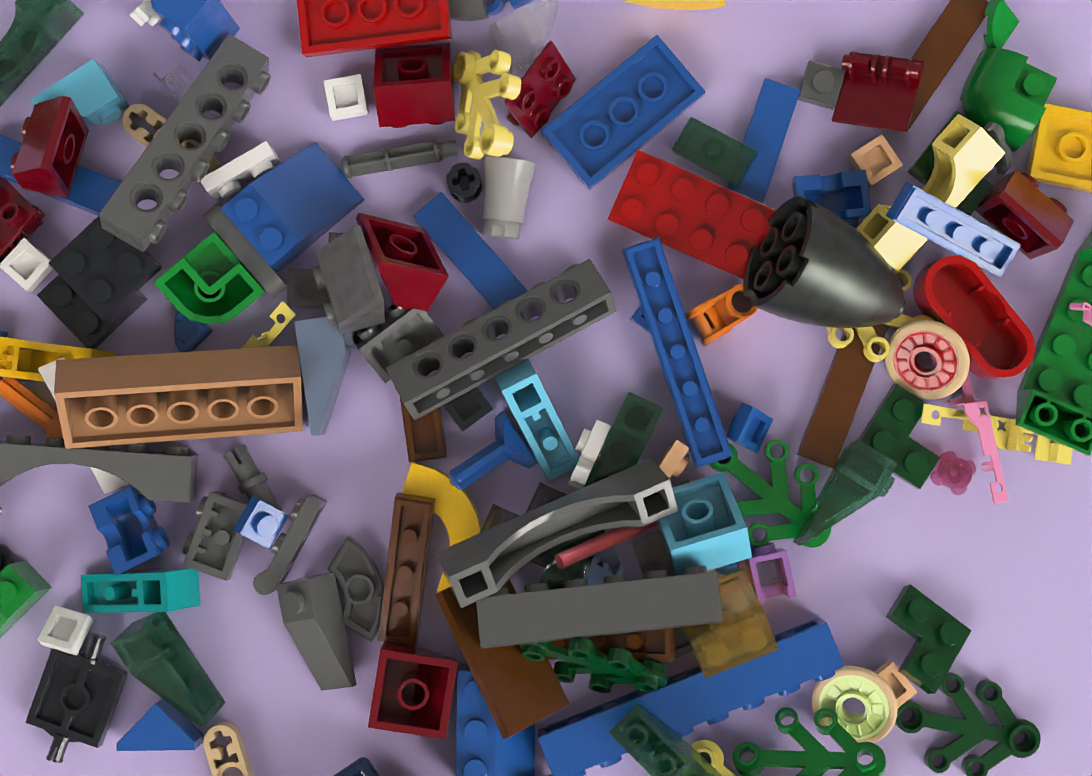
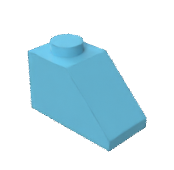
M94 58L29 100L34 107L37 103L60 96L71 97L84 122L96 126L116 121L122 115V110L130 106L107 70Z

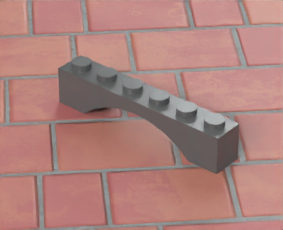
M12 434L7 435L6 441H0V487L17 475L36 467L51 464H75L97 468L113 474L135 487L151 501L189 503L195 500L198 454H188V447L167 445L164 446V452L149 451V444L144 443L125 444V449H111L110 446L65 449L63 438L47 437L46 444L31 443V436Z
M650 458L436 553L447 582L460 607L463 608L498 592L506 581L523 565L542 552L562 542L605 529L643 527L677 512L678 507L670 479Z

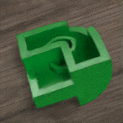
M988 48L979 53L963 86L960 100L963 102L964 113L970 121L982 128L988 122H995L1000 125L1005 133V143L1011 151L1015 152L1025 143L1039 123L1046 110L1044 105L1058 78L1026 63L1029 58L1028 56L1007 49Z
M213 231L153 282L180 313L191 321L204 324L225 323L236 317L265 293V289L216 231Z

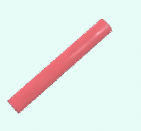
M657 521L643 527L611 529L556 554L555 562L560 569H564L655 527Z

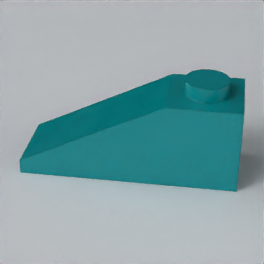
M189 567L125 571L116 576L114 572L81 575L83 613L170 612L201 605L199 571Z

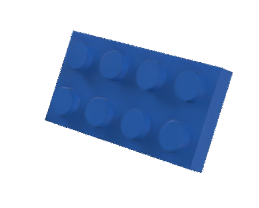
M656 35L541 130V134L590 191L637 152L638 149L643 147L701 99L706 91L662 39Z

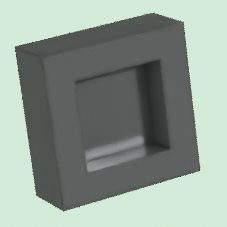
M809 60L800 86L801 91L798 100L833 110L837 104L846 70Z

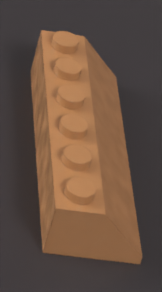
M298 345L56 360L54 396L65 449L303 431Z

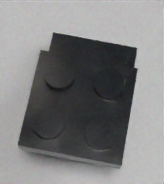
M98 216L48 263L59 275L39 292L37 296L86 348L96 349L148 300L140 289L163 267L147 250L142 252L104 230Z

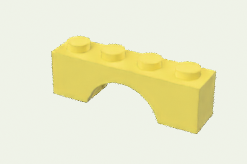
M958 114L932 143L935 158L934 168L929 181L922 190L956 208L994 167L1005 152L982 127ZM878 204L856 230L877 249L892 268L899 272L926 242L927 238L888 218L886 214L891 206Z

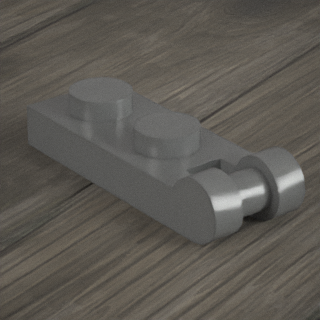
M313 494L307 496L305 500L300 498L289 516V519L294 521L287 534L282 532L278 536L271 549V553L275 554L268 570L257 574L254 578L253 586L256 592L261 595H268L277 590L276 585L284 583L325 507L326 500Z

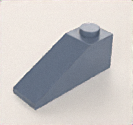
M327 316L294 321L312 436L325 435L351 356L350 345H355L354 331L340 335L337 323L329 325Z

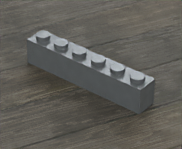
M693 566L683 568V575L667 577V570L644 572L643 580L628 581L626 574L603 577L604 584L588 585L587 579L564 581V588L548 590V583L531 584L524 586L525 593L509 594L508 588H501L498 592L476 601L480 647L484 649L566 640L573 637L584 638L720 623L723 621V612L717 571L707 572L706 566Z

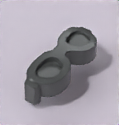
M988 122L983 127L984 131L1005 152L994 165L998 168L997 173L1004 175L1011 167L1013 161L1012 152L1005 143V133L1002 127L995 122Z

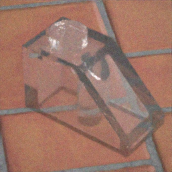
M533 0L489 25L490 38L497 50L509 53L511 56L509 71L512 75L519 71L525 74L549 42L559 0Z

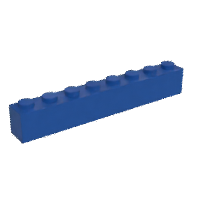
M819 617L668 677L667 685L658 688L657 692L636 690L538 729V740L553 776H584L586 774L585 770L598 764H600L601 768L612 766L622 760L621 755L633 750L636 753L647 752L658 745V740L671 736L672 739L687 736L694 731L693 726L707 721L708 725L722 722L729 717L728 712L743 707V710L757 708L765 703L764 698L778 693L779 696L792 694L801 688L799 684L814 679L815 682L827 680L835 676V670L843 667L844 664L827 622Z

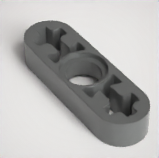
M216 203L203 214L204 218L271 297L276 298L289 285L278 271L268 265L221 209L222 206Z

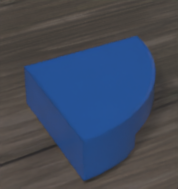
M177 311L174 325L175 345L179 352H193L213 330L207 324L191 321Z

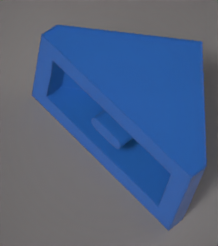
M164 697L155 703L116 743V751L195 750L203 743L204 733L167 697Z

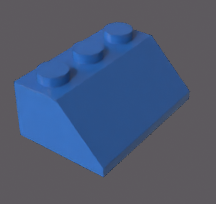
M151 0L152 8L162 18L159 25L171 34L170 37L181 45L180 48L197 61H200L202 57L210 61L228 34L235 36L240 29L220 0Z
M460 663L457 670L456 776H535V724L503 740L468 664Z

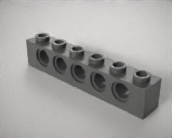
M228 34L99 213L104 230L142 252H145L150 243L157 244L166 231L167 224L165 222L172 212H180L188 199L189 193H187V190L194 181L199 183L204 178L209 169L210 163L208 160L215 151L220 153L225 148L230 139L231 133H229V130L235 122L239 124L243 122L251 108L249 102L254 94L261 95L268 86L271 75L268 74L269 57ZM227 82H235L238 83L240 87L236 89H229L225 87L223 84ZM213 110L218 112L220 116L216 118H207L202 114L206 111ZM189 139L200 143L195 148H186L181 145L183 141ZM166 169H172L179 173L171 179H166L159 175ZM146 199L158 203L149 210H144L137 206L139 202Z
M588 259L580 264L570 266L564 273L547 282L535 285L525 294L501 303L497 309L484 316L469 320L456 331L434 339L428 346L415 353L402 356L394 364L388 366L386 370L403 404L415 421L617 312L612 293L592 261ZM574 298L569 302L563 303V301H565L566 299ZM540 316L536 320L529 321L533 317ZM506 334L504 337L496 339L499 335ZM472 352L469 356L461 358L464 354ZM438 370L434 375L428 376L432 371Z

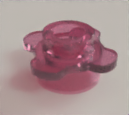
M945 451L940 455L941 463L938 469L932 472L931 480L937 486L944 485L950 488L954 495H962L966 492L967 485L970 483L972 475L976 472V466L971 460L956 457L953 451ZM952 469H955L957 472L954 477L950 474Z

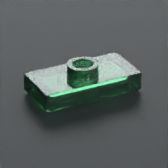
M693 117L689 119L672 148L673 153L739 187L758 155L756 150Z

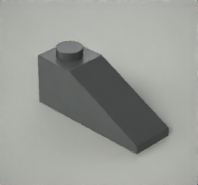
M330 572L306 576L276 585L283 624L321 691L357 685L335 573Z

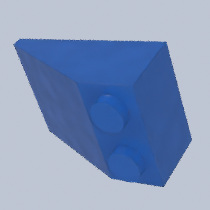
M315 142L251 182L222 206L221 209L268 265L280 272L365 199Z

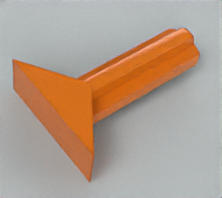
M3 377L0 380V396L43 428L46 431V438H63L59 415L56 409L17 379Z

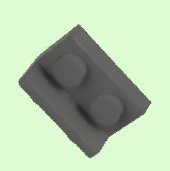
M392 303L385 314V323L357 331V336H355L357 349L384 383L391 380L386 370L388 366L394 364L402 356L411 355L428 346L434 339L444 336L426 311L413 308L403 309Z
M220 491L209 492L208 497L204 496L196 512V518L200 519L196 531L188 535L183 547V554L186 555L183 565L225 581L230 580L246 538L234 531L233 528L248 504L226 496V493Z

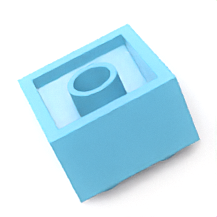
M723 472L672 487L678 511L657 521L676 576L683 575L682 569L686 567L706 566L707 571L752 558L747 526Z

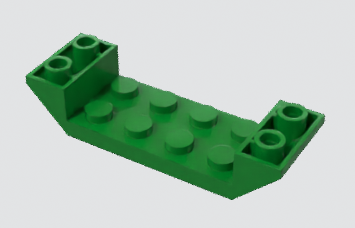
M1092 231L1073 257L1035 347L1033 359L1027 367L1017 390L1016 405L1017 426L1086 456H1090L1092 452V327L1082 321V310H1071L1069 305L1072 302H1084L1092 306Z

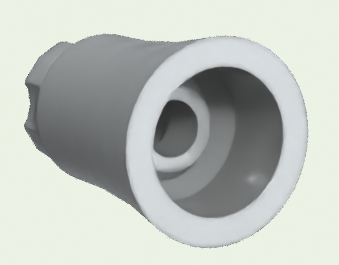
M484 157L485 194L482 219L485 220L484 235L519 239L520 224H524L525 208L536 163L506 157Z

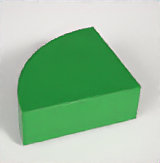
M990 0L984 16H988L987 34H983L984 42L987 48H1002L1020 21L1004 0Z

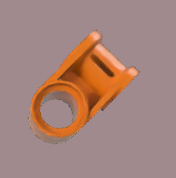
M743 284L735 285L717 297H712L685 313L686 319H692L701 334L703 347L733 330L732 327L757 312L758 308L753 306L752 301L751 307L747 312H738L733 308L731 298L735 293H744Z

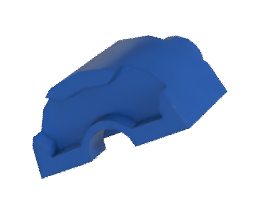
M866 170L840 172L820 176V174L803 175L792 178L794 197L802 196L830 210L854 228L859 226L858 219L867 217L872 212Z
M131 486L88 506L97 530L102 533L108 546L106 553L115 576L161 555L164 549L170 547L167 533L161 526L158 527L153 516L157 512L154 501L148 500L143 494L140 495Z

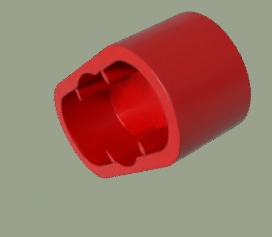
M947 256L927 265L919 272L913 286V296L918 308L924 315L929 316L934 321L947 325L962 338L969 353V371L983 379H1000L1018 375L1029 366L1035 352V342L1031 331L976 263L962 256Z

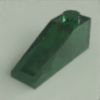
M859 439L846 446L793 542L800 546L877 497H884L895 481V478L891 475L897 463Z
M157 612L132 622L110 643L131 675L197 726H205L226 703L166 612Z

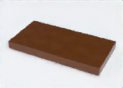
M508 579L502 588H508L509 594H516L510 579ZM450 587L435 594L503 740L570 704L547 655L544 661L538 662L524 658L520 645L481 648L476 602L461 608Z

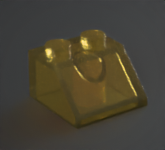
M743 569L718 578L723 621L720 623L683 627L697 665L705 679L779 650L765 612Z

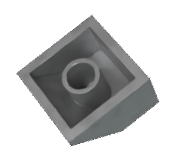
M355 226L316 252L318 265L312 267L318 289L326 288L329 301L323 302L329 325L337 323L340 335L385 323L384 298L361 226Z

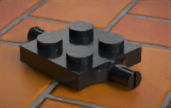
M90 633L85 652L77 654V656L51 649L25 722L44 729L50 736L54 737L46 756L48 761L53 760L54 763H62L69 742H81L96 748L103 745L128 672L109 666L99 659L104 642L107 639L104 635L100 636L98 633Z

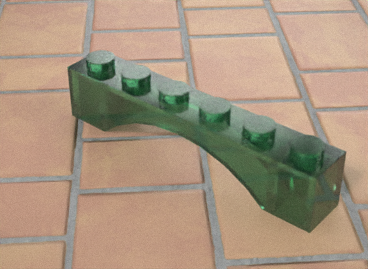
M627 392L584 487L636 465L650 440L664 408L631 392ZM605 530L584 534L554 546L537 584L548 583V590L564 588V581L584 579L594 555L564 569H560L557 566L555 555L603 534Z

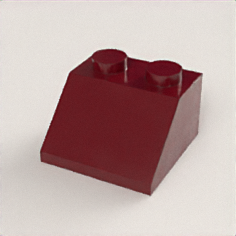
M450 43L375 49L373 91L379 127L403 128L413 124L428 123L431 125H441L445 122L455 121V97Z
M60 96L34 105L31 117H26L22 127L23 141L20 151H16L11 160L12 175L23 189L68 199L89 133V129L71 97Z
M1016 169L999 181L975 211L1001 234L1021 244L1019 250L1029 259H1033L1057 250L1063 244L1074 220L1066 214L1067 209L1060 201L1055 198H1048L1038 189L1039 185L1032 176L1024 172L1020 173Z
M358 213L355 219L358 226H361L366 244L394 305H398L403 309L413 308L428 312L449 275L426 229Z
M384 642L380 649L368 728L446 740L458 660L421 647H409Z

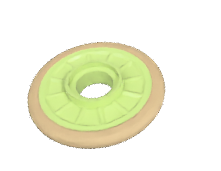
M858 666L838 668L835 670V676L817 682L812 693L813 714L815 715L822 708L832 709L837 715L839 724L858 743L865 741L875 743L883 739L896 722L897 701L893 690L881 676L869 669ZM848 698H857L863 702L865 710L860 714H852L845 709L843 702ZM824 717L819 724L829 726L832 724L833 719Z

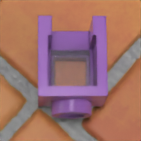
M774 543L752 547V558L745 559L753 600L758 604L766 603L765 598L783 594L789 598L797 596L787 550L782 548L775 549Z

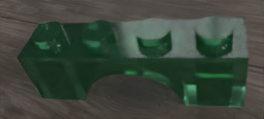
M16 0L14 20L8 32L0 41V107L84 15L70 0Z

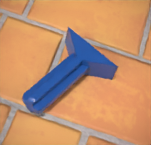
M502 412L495 417V441L450 470L448 475L452 486H455L458 490H464L507 460L528 469L538 464V462L505 413Z

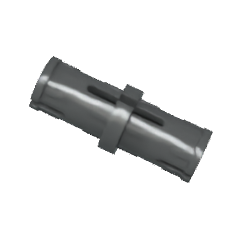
M245 444L235 448L242 461L241 464L232 451L223 456L240 483L238 489L241 494L246 493L249 500H251L252 496H255L282 511V508L266 484L267 476L265 473L260 474Z

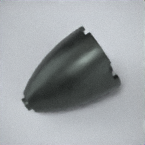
M796 196L787 200L768 219V224L772 227L765 235L760 249L752 247L743 279L744 296L751 298L754 307L773 315L799 323L822 327L859 328L888 323L898 318L905 308L904 291L895 273L877 249L849 223L830 210L802 196Z

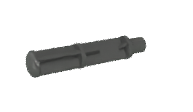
M432 140L362 154L346 155L342 158L341 165L344 175L347 178L440 162L444 157L458 155L456 140L446 142Z

